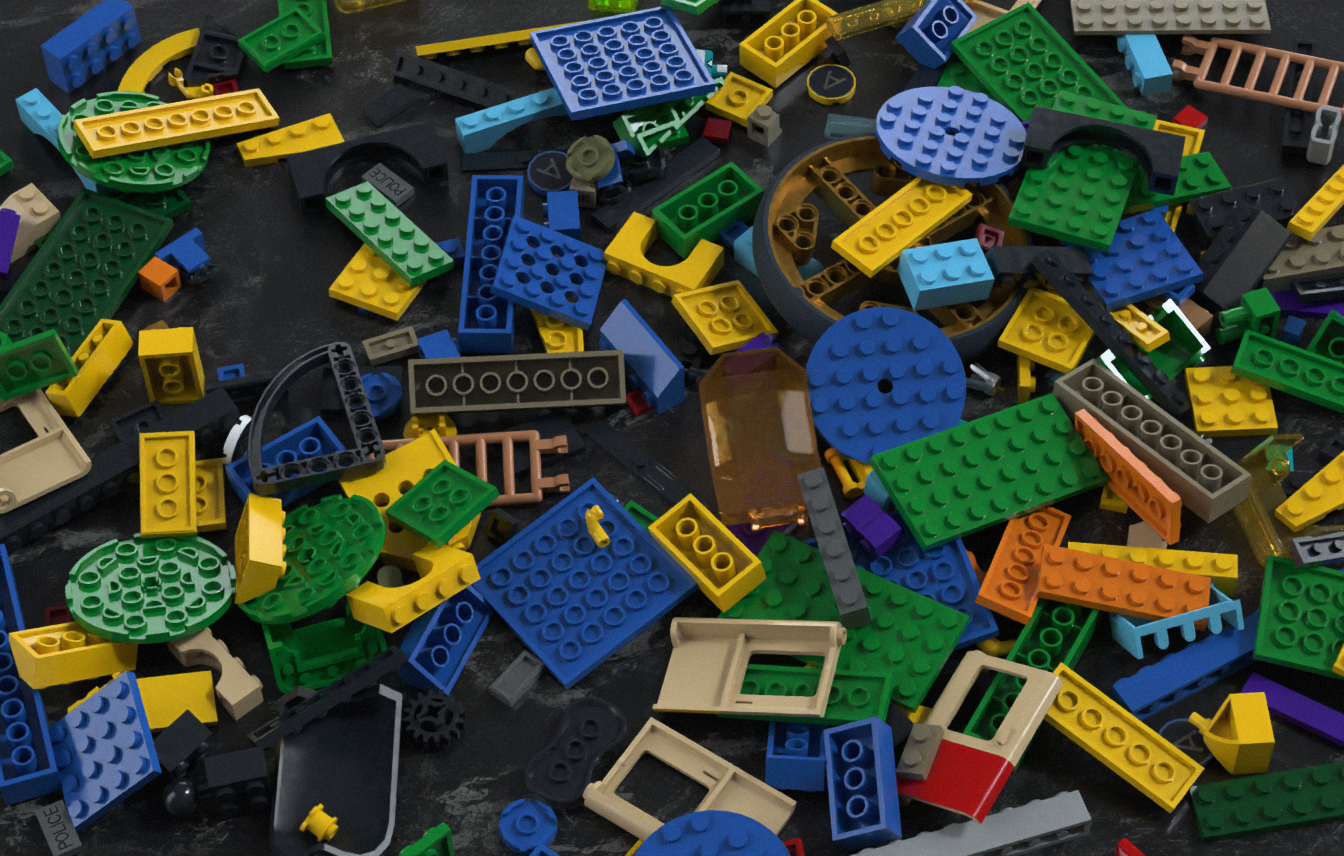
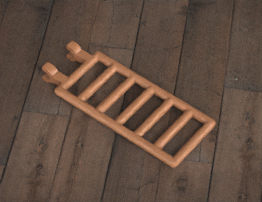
M1184 34L1182 44L1184 45L1181 54L1193 55L1196 53L1204 55L1199 68L1188 66L1183 61L1174 59L1172 64L1173 81L1191 80L1194 81L1193 85L1197 89L1316 113L1322 105L1340 109L1341 118L1344 119V104L1342 108L1327 105L1338 73H1344V62L1219 37H1212L1210 42L1197 40L1193 35ZM1218 47L1232 50L1220 83L1205 80ZM1242 52L1256 55L1244 88L1229 85ZM1266 57L1280 60L1268 93L1254 90ZM1290 62L1304 65L1293 98L1278 95ZM1314 67L1329 70L1318 103L1303 100Z
M537 430L439 436L445 447H448V451L458 467H460L459 446L475 445L476 477L486 482V444L502 443L504 495L497 497L488 507L540 503L543 498L542 493L546 492L570 493L568 474H561L550 478H542L541 454H568L566 435L540 440V434ZM418 438L381 441L384 450L389 451L396 450ZM529 441L531 493L515 494L513 442ZM374 453L369 454L371 459H375ZM381 503L378 507H385L387 503Z

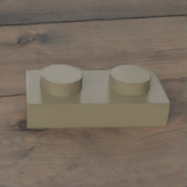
M412 326L362 341L363 349L371 367L419 352L417 337Z
M914 723L896 769L899 778L926 781L944 734L940 725Z

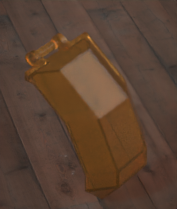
M777 347L723 353L698 383L709 464L721 523L727 526L750 522L752 532L761 531L763 527L798 523V525L808 524V511L797 475L821 468L808 391L807 371Z

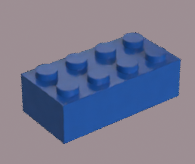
M104 0L43 43L41 49L49 80L69 94L140 43L141 37L134 6L125 0Z
M317 416L262 446V468L346 451V448L320 416ZM248 455L225 467L229 485L244 505L249 493L258 494L253 489ZM343 462L340 466L348 467L350 464L349 462ZM322 467L316 468L313 472H323L326 469ZM291 473L286 478H295L299 474ZM328 482L263 496L282 499L283 508Z
M875 716L823 730L833 842L851 851L901 839L902 832L892 728Z

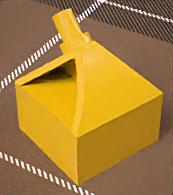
M1265 692L1229 694L1212 720L1210 718L1205 719L1196 712L1190 715L1188 722L1199 728V733L1203 735V740L1211 753L1230 774L1267 773L1275 740Z

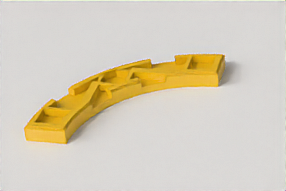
M199 28L173 35L145 51L129 67L122 78L118 91L145 93L144 90L147 83L151 82L163 69V65L194 52L200 35Z

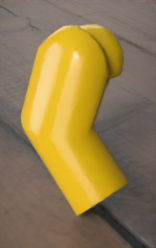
M529 48L525 52L526 61L535 70H545L535 49Z
M594 505L592 509H587L584 516L588 533L599 548H604L609 545L611 540L598 523V520L604 517V513L598 505Z
M994 637L976 643V645L989 656L1001 657L1010 653L1016 640L1011 639L1000 642Z

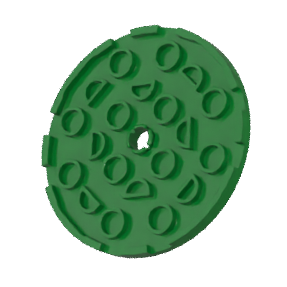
M132 91L104 92L97 94L96 98L88 101L84 98L70 106V111L66 115H62L57 134L58 147L62 156L72 168L86 178L125 193L148 192L151 194L180 187L195 179L204 170L208 162L210 139H200L93 159L73 128L74 120L167 104L159 101L158 96Z
M339 494L321 498L320 504L310 508L305 504L285 515L283 528H286V534L283 544L286 545V552L283 561L286 562V571L284 577L278 578L275 589L237 605L248 618L262 624L289 623L306 618L323 609L333 607L337 600L359 586L361 579L377 560L386 536V525L382 514L373 502L365 497L352 495L351 498H343Z
M141 533L133 534V539L119 542L117 539L111 540L83 556L69 573L70 579L67 585H65L66 601L70 614L80 626L111 642L134 644L166 642L201 632L217 621L228 610L234 600L236 572L234 565H231L228 561V555L205 539L196 536L141 538Z

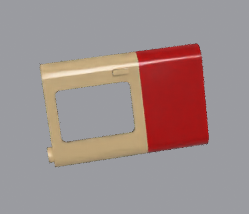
M979 650L968 651L924 724L940 725L944 731L926 781L899 778L896 773L899 806L907 807L911 799L968 816L976 823L982 824L1064 684L1063 681L1055 674L1045 670L989 656ZM991 669L1027 679L993 739L986 741L947 729L980 673H988Z

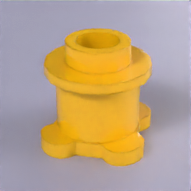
M322 804L315 806L310 811L299 828L302 832L306 829L318 837L317 841L322 842L324 839L329 841L339 828L336 825L338 818H331L323 812L324 806Z

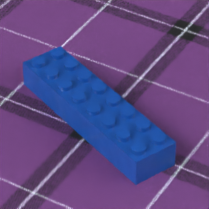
M472 175L458 328L460 353H513L517 303L494 295L490 291L511 220L514 215L523 218L525 200L523 176Z

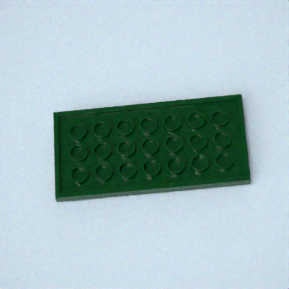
M82 188L0 304V331L6 333L11 342L15 343L55 329L72 358L100 319L110 320L139 278L138 271L152 259L173 228V220Z

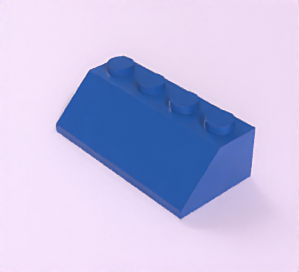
M626 299L622 300L600 328L599 347L601 351H624V370L630 386L634 390L640 388L645 404L648 407L654 406V410L660 414L685 400L684 366Z
M469 585L417 617L399 647L404 652L408 661L401 664V668L395 673L410 685L427 691L432 689L435 694H438L442 689L444 690L445 697L448 696L494 613L485 598Z

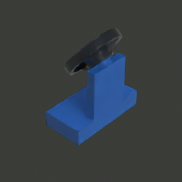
M627 140L611 144L616 157L614 166L608 175L597 181L599 188L597 195L604 204L621 201L631 192L632 185L628 178L622 177L619 160L636 156L634 146ZM623 182L627 183V184H628V185H627V188H625L624 186L620 185V183H623ZM619 192H622L620 195L616 197L606 198L609 195H615Z
M197 228L192 229L155 253L157 258L174 268L182 265L190 273L186 277L189 285L206 281L221 269L218 262L208 263L211 261V258L204 252L206 249L203 234Z

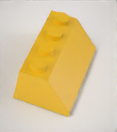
M253 493L248 495L235 534V604H242L275 589L278 578H283L285 575L286 562L283 559L286 545L283 542L286 528H283L286 512L282 511V499Z
M76 621L9 633L8 639L19 676L32 689L42 690L48 686L68 685L74 681L85 679L94 680L100 676L111 675L115 672L120 671L124 673L125 671L136 669L138 644L111 642L87 631Z

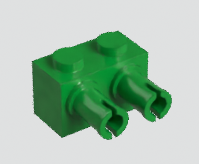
M1267 287L1242 294L1239 307L1219 312V320L1223 326L1215 331L1219 344L1222 345L1226 342L1242 339L1246 329L1275 339L1281 309Z

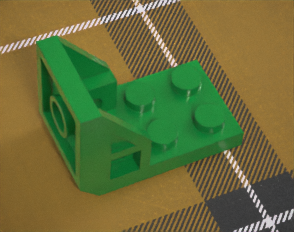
M55 329L15 343L11 342L6 333L0 331V400L6 401L78 375V368Z

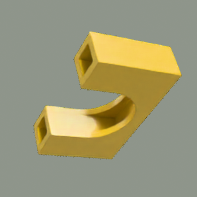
M636 212L632 213L604 252V261L607 262L605 270L671 297L674 294L709 287L724 265V247L704 239L699 241L686 260L677 265L659 266L649 262L644 257V254L657 238L656 220Z
M430 543L412 554L420 576L419 581L396 588H387L367 581L345 594L353 618L384 631L395 632L481 579L473 554L447 545L438 548Z

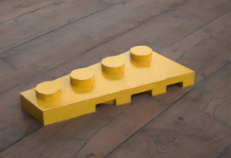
M328 113L237 143V148L247 167L276 163L280 158H286L288 155L345 141L331 114Z
M566 298L568 302L575 303L571 298ZM530 309L546 353L584 351L583 329Z
M1344 451L1275 509L1274 516L1294 532H1297L1325 518L1326 514L1336 509L1338 511L1343 509Z

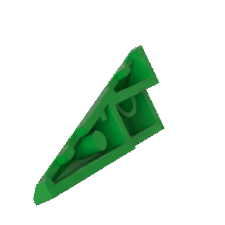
M723 77L714 79L715 92L702 96L682 98L677 101L662 102L657 105H648L621 115L612 122L620 140H627L634 146L635 153L641 157L649 156L726 84Z

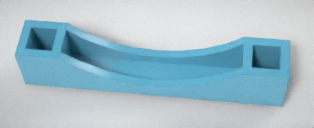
M553 87L456 118L457 140L464 153H477L489 149L501 137L523 124L545 117L569 115Z
M37 88L15 99L23 123L34 134L42 135L59 150L57 134L62 114ZM75 170L86 189L111 198L121 193V190L96 183Z

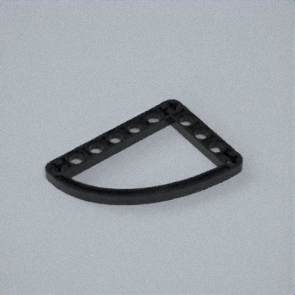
M346 342L324 345L296 358L284 367L264 390L252 416L248 436L249 469L253 489L256 493L260 495L279 493L377 472L385 467V450L351 346ZM339 354H342V356L344 357V359H340V360H339V356H338V355H339ZM329 363L356 449L262 468L264 432L276 403L283 393L300 377L319 366ZM344 369H350V370H352L351 372H348V373H340V372H339V371L344 370ZM349 386L357 387L354 390H345ZM355 403L362 404V406L358 408L350 407V405ZM359 421H367V422H368V423L365 424V425H356V424H355V423H357V422H359ZM366 438L374 439V441L370 443L361 442L363 439ZM374 453L375 459H371L369 454ZM343 462L353 463L351 466L348 467L340 466V464ZM322 467L326 469L323 472H313L316 468ZM291 473L299 474L295 478H286Z

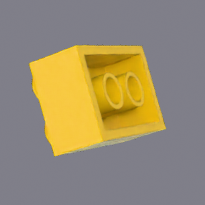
M193 327L139 331L138 357L150 403L158 400L160 405L193 403L204 397V373Z

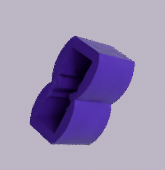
M866 494L840 513L844 533L849 538L853 536L857 539L859 547L867 555L871 553L878 559L903 539L900 526Z

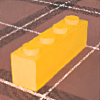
M100 319L72 356V360L78 368V375L54 383L46 390L47 397L59 415L80 417L134 345L122 321Z

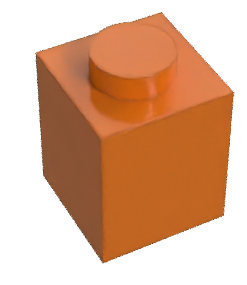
M156 256L138 271L141 288L164 303L182 287L178 270Z

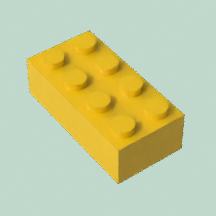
M795 0L739 44V65L774 88H777L827 47L825 44L826 39L833 36L837 40L841 36V15L818 0Z
M691 493L648 527L651 536L698 583V588L723 613L767 579L762 562Z

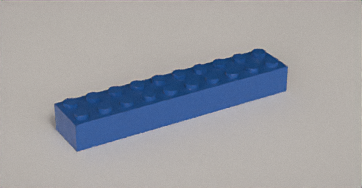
M0 544V791L5 804L10 805L62 790V782L50 738L49 724L41 690L32 689L19 676L8 639L9 633L27 629L11 561L5 544Z

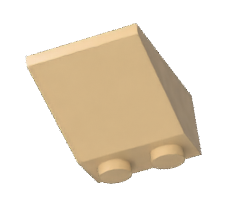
M33 183L11 194L0 206V211L2 208L14 210L17 215H21L11 263L36 249L34 241L52 232L61 220L58 209Z

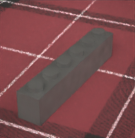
M824 467L798 474L797 478L843 627L847 631L871 624L869 609Z

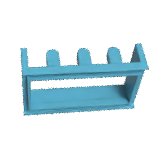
M1213 582L1210 585L1208 607L1159 621L1108 612L1112 638L1137 659L1144 658L1141 636L1154 633L1155 644L1160 649H1166L1169 646L1167 629L1180 625L1182 637L1186 641L1191 642L1196 637L1194 621L1207 618L1208 629L1214 634H1219L1222 631L1221 617L1238 630L1245 629L1240 599L1233 601L1216 589Z

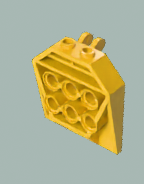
M435 429L385 454L386 465L382 470L338 480L347 498H351L352 495L365 497L373 502L382 514L386 525V536L379 557L385 565H393L401 569L418 572L412 554L430 544V542L389 520L385 511L403 496V492L409 491L444 459L456 465ZM381 503H388L385 507H378ZM481 512L444 545L462 551L469 549ZM397 528H402V529H403L401 532H398V533H393V532H392L393 530H395V529H397Z

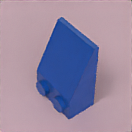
M927 0L896 36V39L920 64L935 69L945 63L953 53L950 47L951 42L965 35L978 16L963 0Z
M770 721L765 784L777 791H785L787 789L803 790L809 793L824 791L826 757L823 730L828 729V725Z

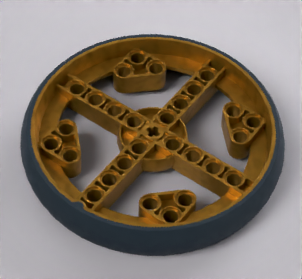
M862 133L836 138L817 145L799 155L768 186L755 215L752 232L753 257L762 287L778 313L793 329L814 345L829 327L845 317L830 308L829 305L874 280L888 285H903L897 271L901 255L871 278L846 259L806 281L802 279L796 268V265L805 266L810 263L816 242L819 212L815 206L803 204L813 192L850 228L876 207L846 175L873 171L870 182L871 190L875 194L888 197L893 196L917 178V176L901 169L902 164L897 160H890L880 149L881 143L875 137V133ZM998 180V182L979 186L978 182H965L964 188L973 194L971 201L909 249L939 244L980 220L987 226L1005 231L1002 246H1034L1031 231L1007 225L1015 199ZM992 287L989 298L978 309L970 302L928 308V310L945 326L940 328V330L956 348L963 363L977 357L998 342L1029 289L1024 287H1010L1006 289ZM875 301L863 302L859 307V311L874 307H891L918 314L917 311L910 307Z

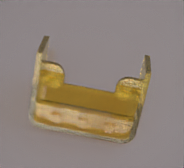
M1272 434L1236 463L1251 474L1247 499L1233 507V510L1259 564L1264 568L1269 554L1292 559L1286 543L1292 538L1344 531V525L1321 527L1318 525H1307L1303 529L1294 532L1274 516L1275 509L1287 500L1280 482L1287 478L1290 472V462L1285 452L1304 439L1302 434Z

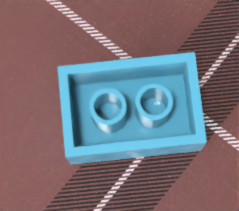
M977 238L902 250L897 268L914 311L988 299L994 282V276Z

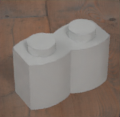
M1322 105L1317 110L1307 149V160L1309 162L1327 165L1330 162L1341 120L1340 109Z

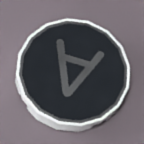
M243 415L239 418L242 421L241 424H235L232 427L223 448V454L227 455L226 458H222V462L225 465H229L245 456L248 450V436L252 417Z

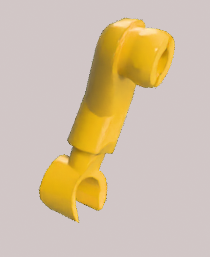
M174 68L176 77L172 76L169 72V84L177 86L187 99L193 100L214 96V88L211 84L206 83L201 87H183L184 79L181 70Z

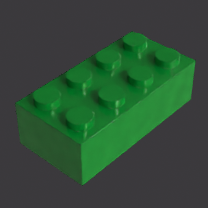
M731 161L652 209V219L656 220L657 234L685 260L701 239L712 243L720 238L719 232L735 220L739 219L745 223L753 218L764 196V190Z

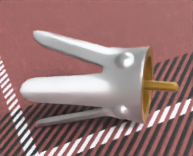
M976 362L975 365H970L971 370L976 374H972L971 379L966 378V384H968L966 388L981 390L990 396H993L997 389L1004 390L998 387L1001 377L986 371Z

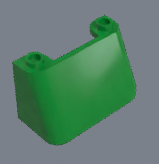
M1171 298L1148 315V317L1169 331L1170 340L1150 352L1134 342L1140 350L1149 355L1151 362L1168 376L1169 381L1189 365L1193 368L1198 366L1206 359L1203 354L1211 348ZM1109 348L1094 359L1152 401L1151 398L1153 396Z
M348 601L345 603L347 614L345 617L292 630L290 622L284 624H262L276 683L279 690L284 694L298 685L312 690L328 686L385 651L387 647L383 630L355 620Z

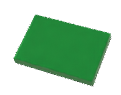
M296 7L240 38L237 42L238 46L267 73L325 40L326 37L325 33Z

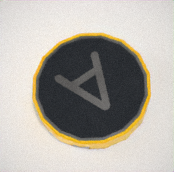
M837 64L819 66L811 71L807 78V89L810 97L821 104L833 105L836 102L842 104L851 99L855 93L856 78L853 73L846 67Z

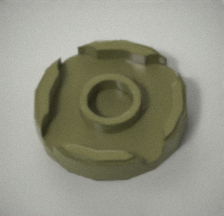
M593 135L594 137L585 136L571 145L566 154L567 161L565 164L566 169L575 180L581 183H593L601 180L611 171L616 157L613 147L606 138L599 135Z

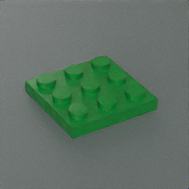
M444 459L390 506L385 513L389 520L441 548L499 497L500 494L495 486Z

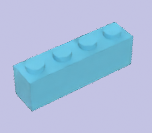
M1155 34L1112 35L1117 38L1118 50L1124 54L1126 68L1131 70L1133 84L1139 88L1142 96L1171 90L1173 73Z

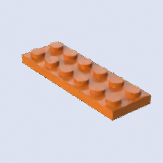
M1085 409L1075 412V430L1080 434L1085 445H1087L1093 457L1108 477L1106 485L1169 545L1179 542L1182 507L1180 496L1173 492L1160 477H1157L1150 471L1144 462L1136 458L1128 447L1122 445L1113 433L1108 432L1095 417H1092Z
M1046 506L1009 520L975 603L1028 625L1039 597H1036L1042 548L1044 544L1060 546L1071 515Z
M1044 544L1041 553L1036 597L1151 621H1159L1208 607L1211 578ZM1207 618L1194 621L1195 630L1205 631Z

